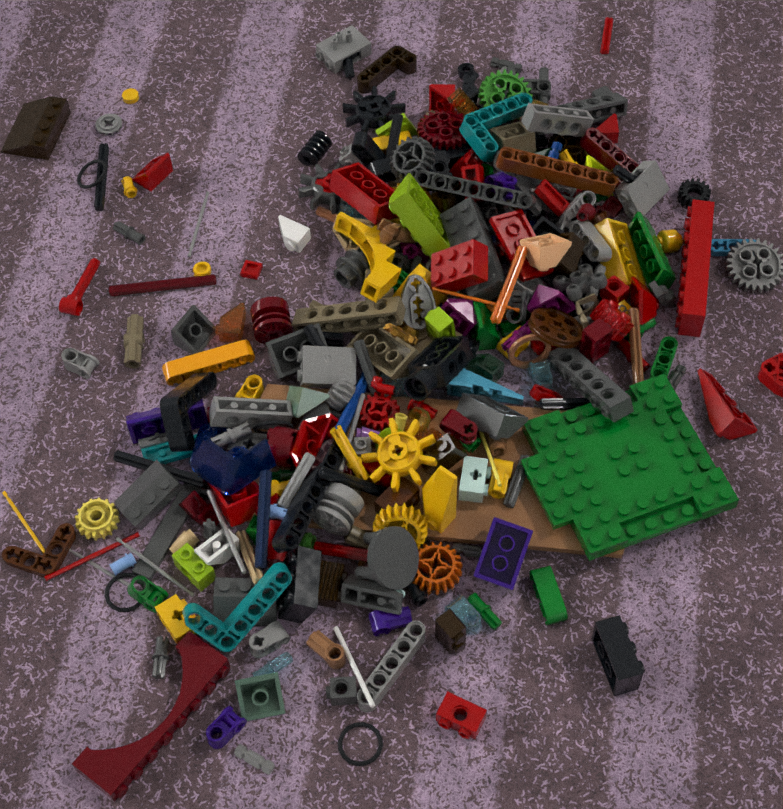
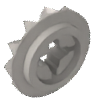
M116 114L102 115L96 121V129L100 134L104 133L107 136L108 133H111L113 135L114 132H119V129L122 128V119Z

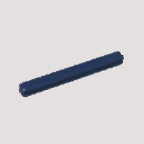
M269 470L261 471L259 479L255 550L256 569L267 568L272 472Z

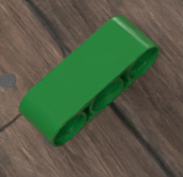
M668 336L661 340L649 379L665 374L668 378L678 346L675 338Z
M551 566L530 570V580L534 582L532 586L537 599L540 600L539 606L543 617H546V625L567 621V610Z

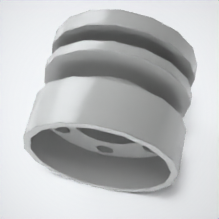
M331 482L312 519L324 530L335 535L345 536L354 524V518H357L363 509L364 500L350 487L341 483Z

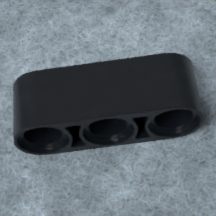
M358 131L354 134L351 150L367 169L373 161L386 158L383 151L366 132Z

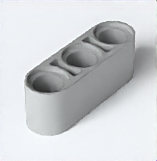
M573 221L570 224L569 232H574L586 243L583 251L590 261L608 262L611 259L612 250L591 222Z

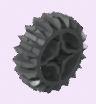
M415 136L412 139L407 137L406 141L401 140V144L396 145L397 149L392 150L394 155L389 157L391 160L389 163L390 170L401 181H403L408 173H411L414 177L420 170L429 171V169H433L431 164L436 163L434 159L436 155L433 152L434 148L427 140Z

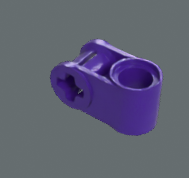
M500 171L487 176L484 183L515 190L517 178ZM508 193L506 199H513V194Z
M231 706L226 707L206 729L208 744L213 749L224 747L247 723V720L244 717H239ZM214 734H222L218 739L211 738Z

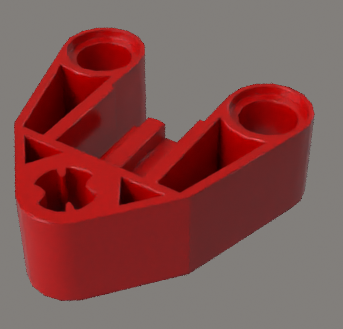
M783 353L765 360L761 364L758 373L759 381L774 394L783 397Z

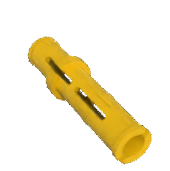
M338 425L337 429L335 427L332 428L330 434H332L347 460L348 468L352 469L356 477L367 480L370 475L364 468L361 457L356 454L342 426Z

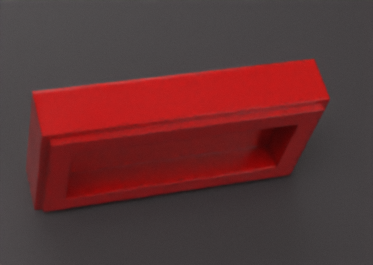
M546 179L542 180L534 190L539 198L558 217L570 204Z

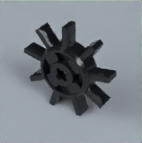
M376 86L372 87L371 95L365 97L356 90L353 91V99L357 102L356 105L343 103V113L355 114L345 118L346 127L348 128L360 123L362 125L361 131L368 133L369 128H380L391 121L393 114L406 112L405 103L391 104L396 99V91L393 90L384 97L378 95Z

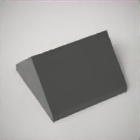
M193 304L171 329V335L175 346L190 354H196L206 347L219 330Z

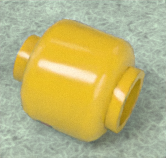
M662 230L657 234V239L661 243L664 253L677 252L683 244L682 235L677 230Z

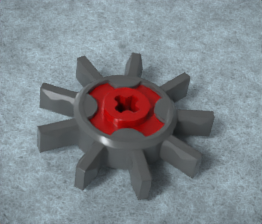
M337 163L334 170L341 168V163ZM316 164L315 177L305 174L300 175V183L307 185V187L298 188L299 198L314 197L310 201L311 210H314L322 203L330 205L331 213L335 214L337 204L344 202L349 205L329 189L332 171L324 172L322 167Z

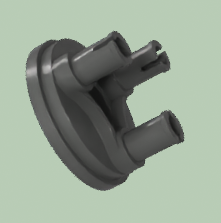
M398 526L386 527L377 532H366L363 540L366 545H369L367 553L368 566H358L356 568L355 575L358 576L357 578L360 580L370 579L371 581H376L379 585L390 590H399L408 586L413 581L419 565L418 547L412 535L406 529Z

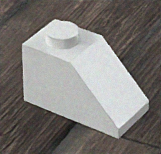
M279 215V227L285 247L290 251L300 253L311 239L310 228Z
M223 529L194 550L207 565L224 564L234 556ZM229 530L237 551L240 552L239 538Z

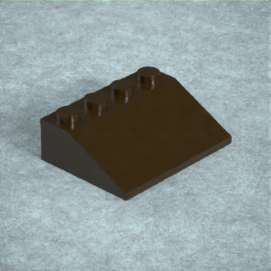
M51 96L24 103L2 147L1 153L49 160L71 113L67 99Z

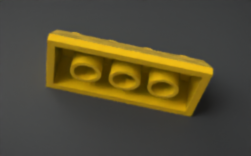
M606 218L595 224L594 227L612 250L611 259L608 262H601L606 267V278L609 279L615 275L631 288V277H635L646 286L627 223Z

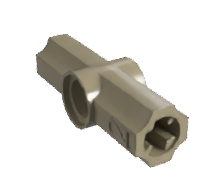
M132 314L127 318V332L124 334L125 367L130 369L141 366L142 349H145L143 347V343H145L143 333L144 318L138 314Z

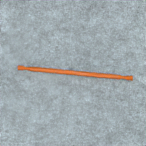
M432 287L433 291H439L448 295L492 306L496 304V302ZM508 305L506 307L508 310L520 311L519 308H513Z

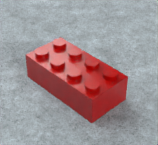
M357 162L332 170L329 189L366 217L371 223L377 225L380 224L383 218L391 220L398 217L397 214H393L389 209V200L395 190L362 164Z

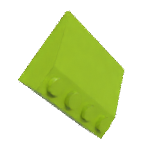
M408 173L391 195L389 209L393 214H397L401 225L404 228H408L412 239L422 246L423 253L431 258V254L450 248V243L440 217L441 212L411 173Z

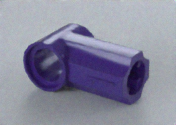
M408 606L402 607L401 615L374 610L368 615L374 636H380L379 634L382 633L389 634L391 630L406 627L412 622Z

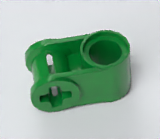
M144 576L134 577L127 587L129 596L153 613H157L155 606L169 597V594L163 588L155 585ZM134 584H140L143 591H137L134 588Z

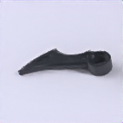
M462 63L458 66V75L463 79L462 91L455 102V106L472 100L480 93L479 89L475 86V81L479 74L474 70V65L471 63Z

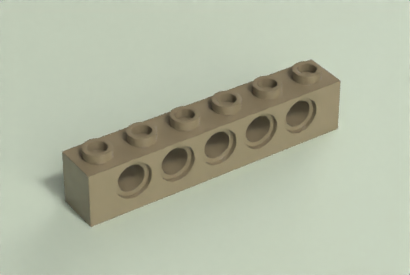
M400 296L381 298L376 303L372 300L301 308L296 309L292 326L296 332L304 329L307 325L319 323L322 331L335 333L383 328L388 323L400 326L403 324L406 309Z

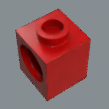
M613 275L607 279V286L600 289L599 296L602 299H612L619 304L621 301L628 299L630 287Z

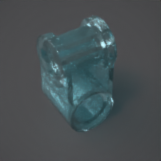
M548 359L538 363L528 362V371L533 384L552 390L553 376Z
M459 595L444 607L445 612L451 609L468 628L466 630L467 634L476 635L481 631V615L463 595Z

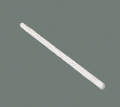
M335 626L333 628L343 647L344 653L369 706L373 708L375 703L338 626Z

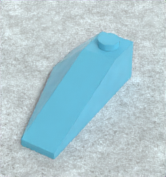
M465 368L447 385V395L461 397L462 393L488 396L497 402L523 405L524 396Z

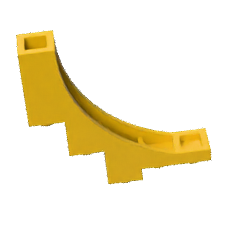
M340 212L337 214L333 229L349 237L365 254L370 266V274L365 278L360 294L376 303L397 284L401 268L392 264L396 251L388 247L387 244L380 242L379 234L381 231L377 229L378 226L375 225L371 228Z

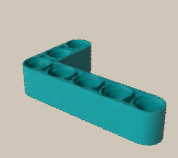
M520 93L465 115L460 126V133L483 162H491L498 150V144L488 130L523 116L528 103H532L533 99L527 93Z
M282 562L273 564L224 622L196 603L187 604L183 608L186 626L221 651H232L289 586L292 576L288 567ZM281 572L285 573L283 577H276ZM267 588L271 589L269 593H262ZM251 605H258L255 609H249ZM193 613L198 614L195 618H189ZM238 621H244L241 625H235ZM209 625H214L210 630L205 629ZM224 637H230L229 640L222 641Z

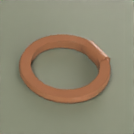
M534 334L525 335L517 339L510 346L508 359L512 366L521 369L535 367L547 359L551 351V345L540 340ZM538 340L545 344L543 353L536 359L521 361L514 357L517 348L525 342Z

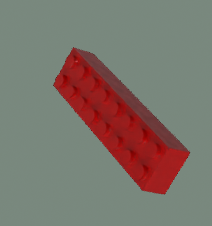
M693 199L692 205L687 208L686 217L689 218H685L683 242L685 245L682 246L681 251L683 259H681L680 287L677 295L679 302H677V317L675 319V328H678L677 335L699 338L706 317L715 202Z

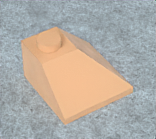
M548 233L521 239L520 245L527 247L526 257L530 266L537 268L538 271H548L549 268L558 265L571 247L572 241Z

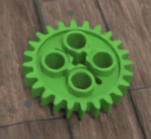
M504 69L502 74L497 70L496 75L491 72L490 77H485V81H482L479 88L478 98L481 99L479 104H484L483 108L494 104L493 99L498 102L504 100L507 83L509 84L506 99L520 93H527L531 97L533 94H530L531 88H526L528 82L523 83L524 77L519 79V73L514 76L512 70L507 74L506 69Z

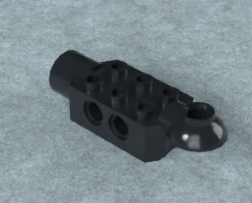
M442 336L441 338H435L407 365L410 373L404 381V390L407 395L416 401H422L435 388L449 385L452 379L472 359L476 358V352L480 347V340L476 342V338L465 336Z

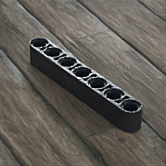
M334 438L323 442L315 457V461L304 478L272 540L273 549L278 553H284L299 546L331 481L318 476L319 468L326 466L337 470L344 457Z

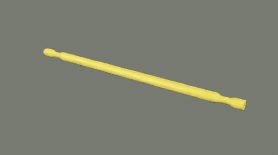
M479 431L495 479L500 487L502 483L499 480L484 433Z

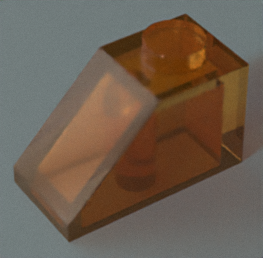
M245 303L238 304L220 317L219 324H216L215 329L216 335H219L220 342H237L242 340L246 319Z

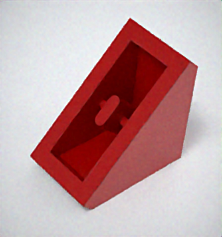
M614 113L596 129L613 143H618L619 128L617 115Z

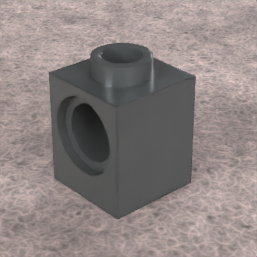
M356 676L330 678V686H326V698L331 699L332 706L357 704ZM339 689L347 690L344 694L336 693Z

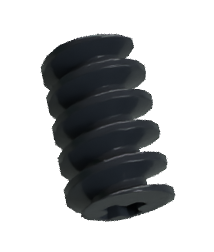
M316 130L301 151H299V161L306 166L318 164V161L321 160L325 152L332 146L331 139L323 131Z

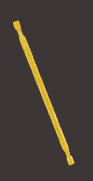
M3 491L2 494L6 497L8 503L44 554V547L15 504L8 497L6 491Z

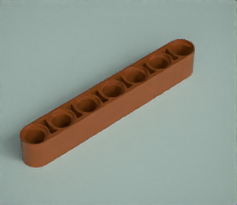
M510 147L501 148L496 160L497 168L503 171L539 180L546 179L548 182L584 191L588 190L605 196L613 194L619 181L618 177L612 172Z

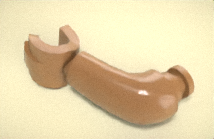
M383 218L377 227L381 231L379 234L380 242L383 244H390L392 240L408 244L417 243L412 239L408 228H404L401 224L393 223Z

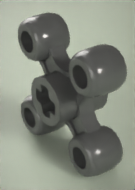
M582 264L578 267L577 271L570 274V278H566L564 275L554 277L553 286L554 289L560 292L566 290L570 301H577L582 298V294L590 290V286H593L595 289L605 288L607 286V278L602 272L593 274L590 264Z

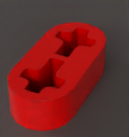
M534 384L529 392V395L539 402L540 399L563 398L559 393Z

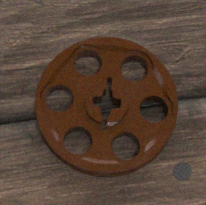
M546 307L537 308L531 313L528 326L532 333L540 340L559 348H575L580 345L583 327L569 314Z

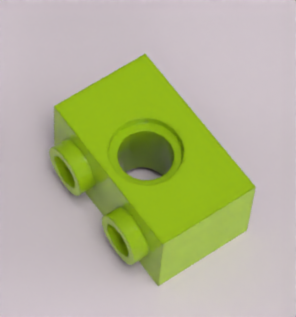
M439 306L434 310H430L426 317H424L427 335L432 340L442 336H456L454 320Z
M188 543L171 555L174 565L200 592L215 581L214 568L211 565H207Z

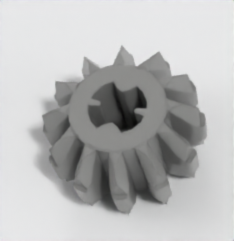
M339 378L327 393L330 398L324 402L330 408L340 411L349 403L356 387L349 380Z

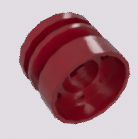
M265 297L257 300L251 306L250 313L254 337L259 343L266 345V342L293 333L289 306L283 298Z

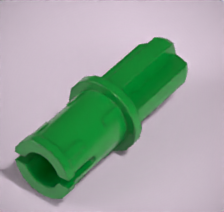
M473 593L467 598L466 602L477 612L478 618H482L491 629L496 630L501 626L502 621L493 613L491 606L486 605L477 593Z

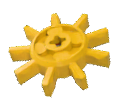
M389 418L391 434L384 438L370 431L368 433L370 439L379 446L377 452L361 454V459L365 463L375 461L380 463V466L369 476L374 484L387 473L392 476L391 488L393 492H398L400 478L411 475L413 481L420 486L423 483L420 475L416 472L420 464L437 466V461L434 457L423 455L422 452L423 448L436 443L433 434L420 440L414 437L420 427L417 419H414L408 431L404 432L398 431V425L395 420Z

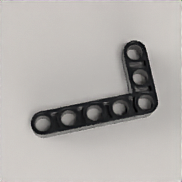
M214 372L193 374L161 398L160 411L168 444L172 452L192 451L194 449L195 441L187 410L215 389L217 378Z

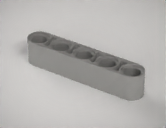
M412 621L406 626L366 680L365 684L375 703L373 708L369 706V703L362 701L365 695L360 688L357 693V702L361 711L372 712L378 706L424 643L425 626L422 622ZM414 631H418L421 634L418 636H414L411 633ZM403 647L409 649L407 652L399 651V649ZM389 664L397 665L394 669L387 668ZM378 680H382L385 682L381 686H377L374 684Z

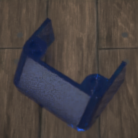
M209 422L201 426L197 432L189 464L194 472L222 494L232 495L260 477L261 471L270 470L277 465L266 439L249 450L243 446H235L229 452L224 451L212 442L211 438L226 432L228 428L211 427Z

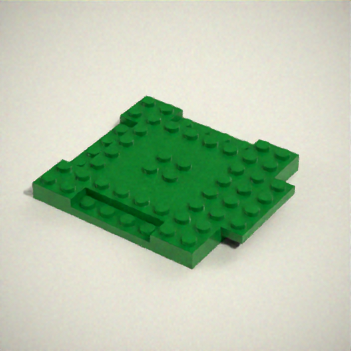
M665 374L630 385L629 390L625 392L631 396L634 412L616 422H613L608 417H604L601 410L589 403L562 413L557 410L530 419L522 426V431L534 455L522 459L520 464L553 530L570 524L589 561L737 507L739 498L721 468H716L683 412L681 408L682 402Z

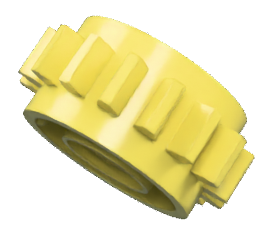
M90 499V501L83 503L80 509H77L78 515L75 516V525L77 530L79 529L80 534H85L88 540L91 537L95 541L98 538L105 539V536L112 535L114 529H118L116 523L120 522L119 512L115 504H110L108 499Z

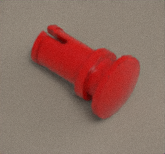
M411 399L407 407L408 411L414 409L415 413L419 412L431 421H433L438 413L437 409L424 403V400L416 401Z

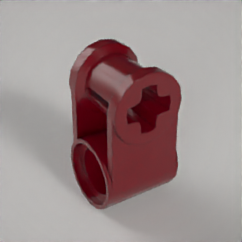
M450 409L439 424L442 431L449 433L464 444H472L477 439L478 427L476 423L454 409Z

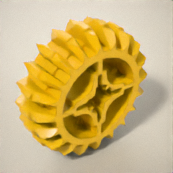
M405 502L402 506H398L395 503L394 507L388 505L386 510L381 508L380 513L376 514L372 525L373 532L390 526L406 529L414 538L418 549L420 544H424L425 538L428 535V523L425 521V516L421 514L420 509L414 510L413 505L409 508L406 507Z

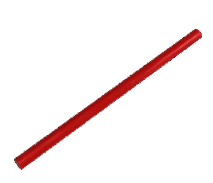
M136 532L122 539V541L127 543L140 537V535ZM117 541L44 576V578L48 581L123 544Z

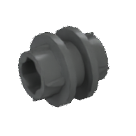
M360 248L357 250L348 249L345 257H339L336 260L337 268L334 270V276L345 288L361 287L365 280V270H370L368 260Z

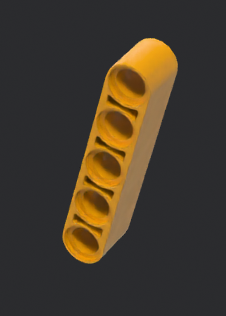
M241 340L168 361L163 364L162 370L167 385L173 386L174 383H183L196 373H217L228 370L229 367L235 368L245 365L246 362L252 363L255 360V355L248 340Z

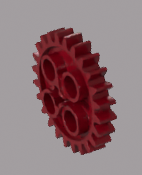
M442 109L441 112L435 110L434 114L429 112V116L424 114L423 118H420V122H418V138L422 137L424 140H427L430 145L432 144L433 148L438 146L439 150L442 147H445L446 150H448V147L455 149L456 145L461 147V143L466 144L467 142L460 133V126L464 119L463 113L458 115L457 111L451 113V109L447 112Z

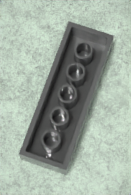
M468 197L440 214L451 247L472 239L488 246V281L465 289L468 296L491 301L499 296L506 276L481 208L471 197Z

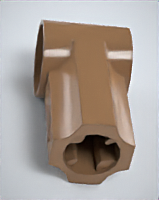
M319 630L314 631L309 636L306 645L323 658L332 669L344 667L346 657L341 645L334 643ZM335 654H339V655H340V656H339L338 658H336V659H332V658H331V657H332L333 655H335Z

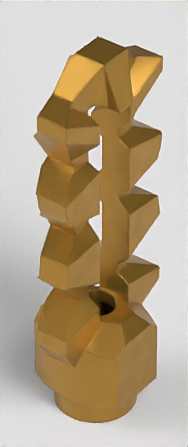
M388 323L383 328L393 338L399 337L411 346H416L419 341V331L408 325L400 328Z

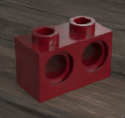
M599 318L583 329L579 352L591 363H594L609 352L613 333L611 326Z

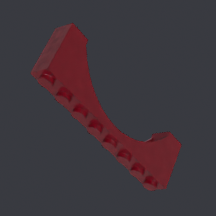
M191 631L175 646L178 655L182 659V684L177 701L167 718L150 734L128 745L103 750H91L86 747L72 763L78 773L114 802L118 797L122 798L127 793L129 784L141 777L144 771L143 768L147 763H152L157 758L159 749L163 745L166 746L173 738L172 734L177 728L181 729L186 724L188 715L192 711L195 712L202 704L201 700L206 694L210 695L215 690L218 680L220 678L224 679L230 671L228 658Z

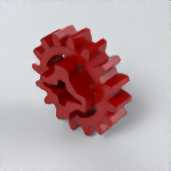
M374 392V397L367 395V401L364 400L359 415L361 425L366 424V428L370 429L372 427L376 431L377 429L382 431L386 427L389 428V418L395 420V414L400 413V406L397 405L396 399L392 400V395L385 397V394L382 393L381 396H378L376 392Z

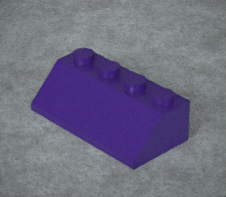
M201 399L187 410L192 430L209 426L203 400ZM153 408L149 411L136 412L126 416V423L133 444L139 443L138 439L154 436L157 432L160 434L165 432L160 408Z

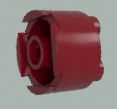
M282 426L269 428L267 433L268 444L263 451V459H266L270 465L295 469L296 466H294L289 453L298 429Z

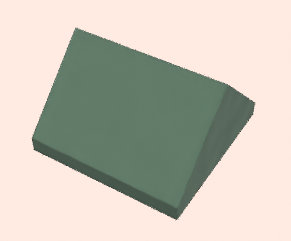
M289 386L286 400H289L291 403L293 417L299 418L330 398L327 393L304 387Z
M278 672L235 680L242 718L244 717L247 721L285 714Z

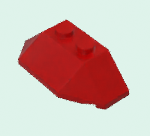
M329 413L302 421L289 453L296 468L306 452L316 457L323 442L333 438L330 430L336 426L338 418Z

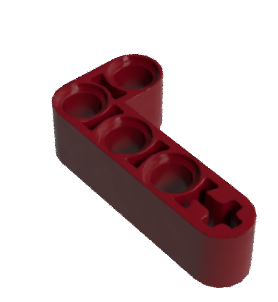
M588 128L580 139L581 147L611 172L616 165H620L630 173L639 166L637 162L596 128ZM618 178L619 181L615 189L623 182L620 178Z

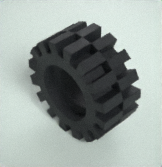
M694 178L691 181L687 179L679 187L678 202H681L682 207L686 205L685 209H687L688 206L692 205L693 199L709 201L711 195L709 185H705V181L701 183L700 179H697V181H694ZM695 192L698 193L700 196L693 197L690 196L688 193Z

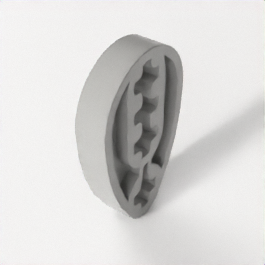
M412 274L405 282L401 293V299L406 309L403 321L412 328L422 329L426 328L425 318L424 321H421L420 325L415 322V319H418V315L414 313L417 305L413 301L416 300L417 296L422 300L419 303V308L423 309L420 312V317L422 318L426 317L430 310L436 309L433 293L425 280L417 274ZM414 278L420 281L416 289L411 285V282H414Z

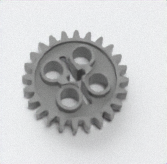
M752 238L749 239L748 243L745 239L742 240L741 244L737 242L735 247L731 248L727 255L728 259L725 262L727 265L725 270L730 271L728 277H734L732 283L738 282L737 288L744 286V291H747L749 288L752 293H754L755 289L761 293L763 289L766 292L770 288L774 289L776 284L779 285L783 278V260H781L783 254H777L779 248L772 249L773 243L768 246L766 245L767 240L760 243L759 238H757L756 242Z

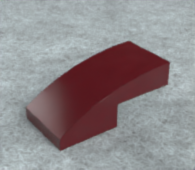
M612 195L602 206L598 205L595 208L596 214L606 211L610 219H614L624 209L621 202Z
M195 490L191 491L178 504L202 527L203 522H207V519L214 521L216 526L219 523L212 504H207Z

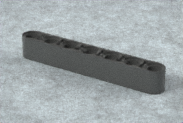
M420 170L414 176L420 186L525 210H531L536 205V198L532 194L426 170ZM426 174L428 177L427 181L422 183L420 176ZM443 178L444 185L442 187H439L438 181L439 179ZM461 182L460 190L456 191L455 184ZM477 185L478 192L473 195L472 187ZM491 189H494L496 192L493 198H489V191ZM508 193L513 194V199L510 202L506 201ZM529 196L530 204L524 206L523 199Z

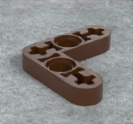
M69 523L61 524L54 533L43 555L16 546H8L2 552V559L9 566L44 577L60 569L76 539V531ZM69 530L70 534L63 536V532L67 533ZM55 547H62L61 553L57 555L52 554V550ZM13 553H15V555L18 557H11L9 559L8 555H12ZM27 559H35L33 565L25 566V561ZM51 565L52 568L45 571L42 566L49 567Z

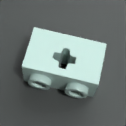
M471 456L464 457L459 486V500L483 503V496L488 495L489 484H485L486 478L490 479L491 475L488 459Z

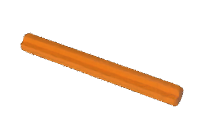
M526 246L517 247L490 317L493 324L501 323L528 252Z

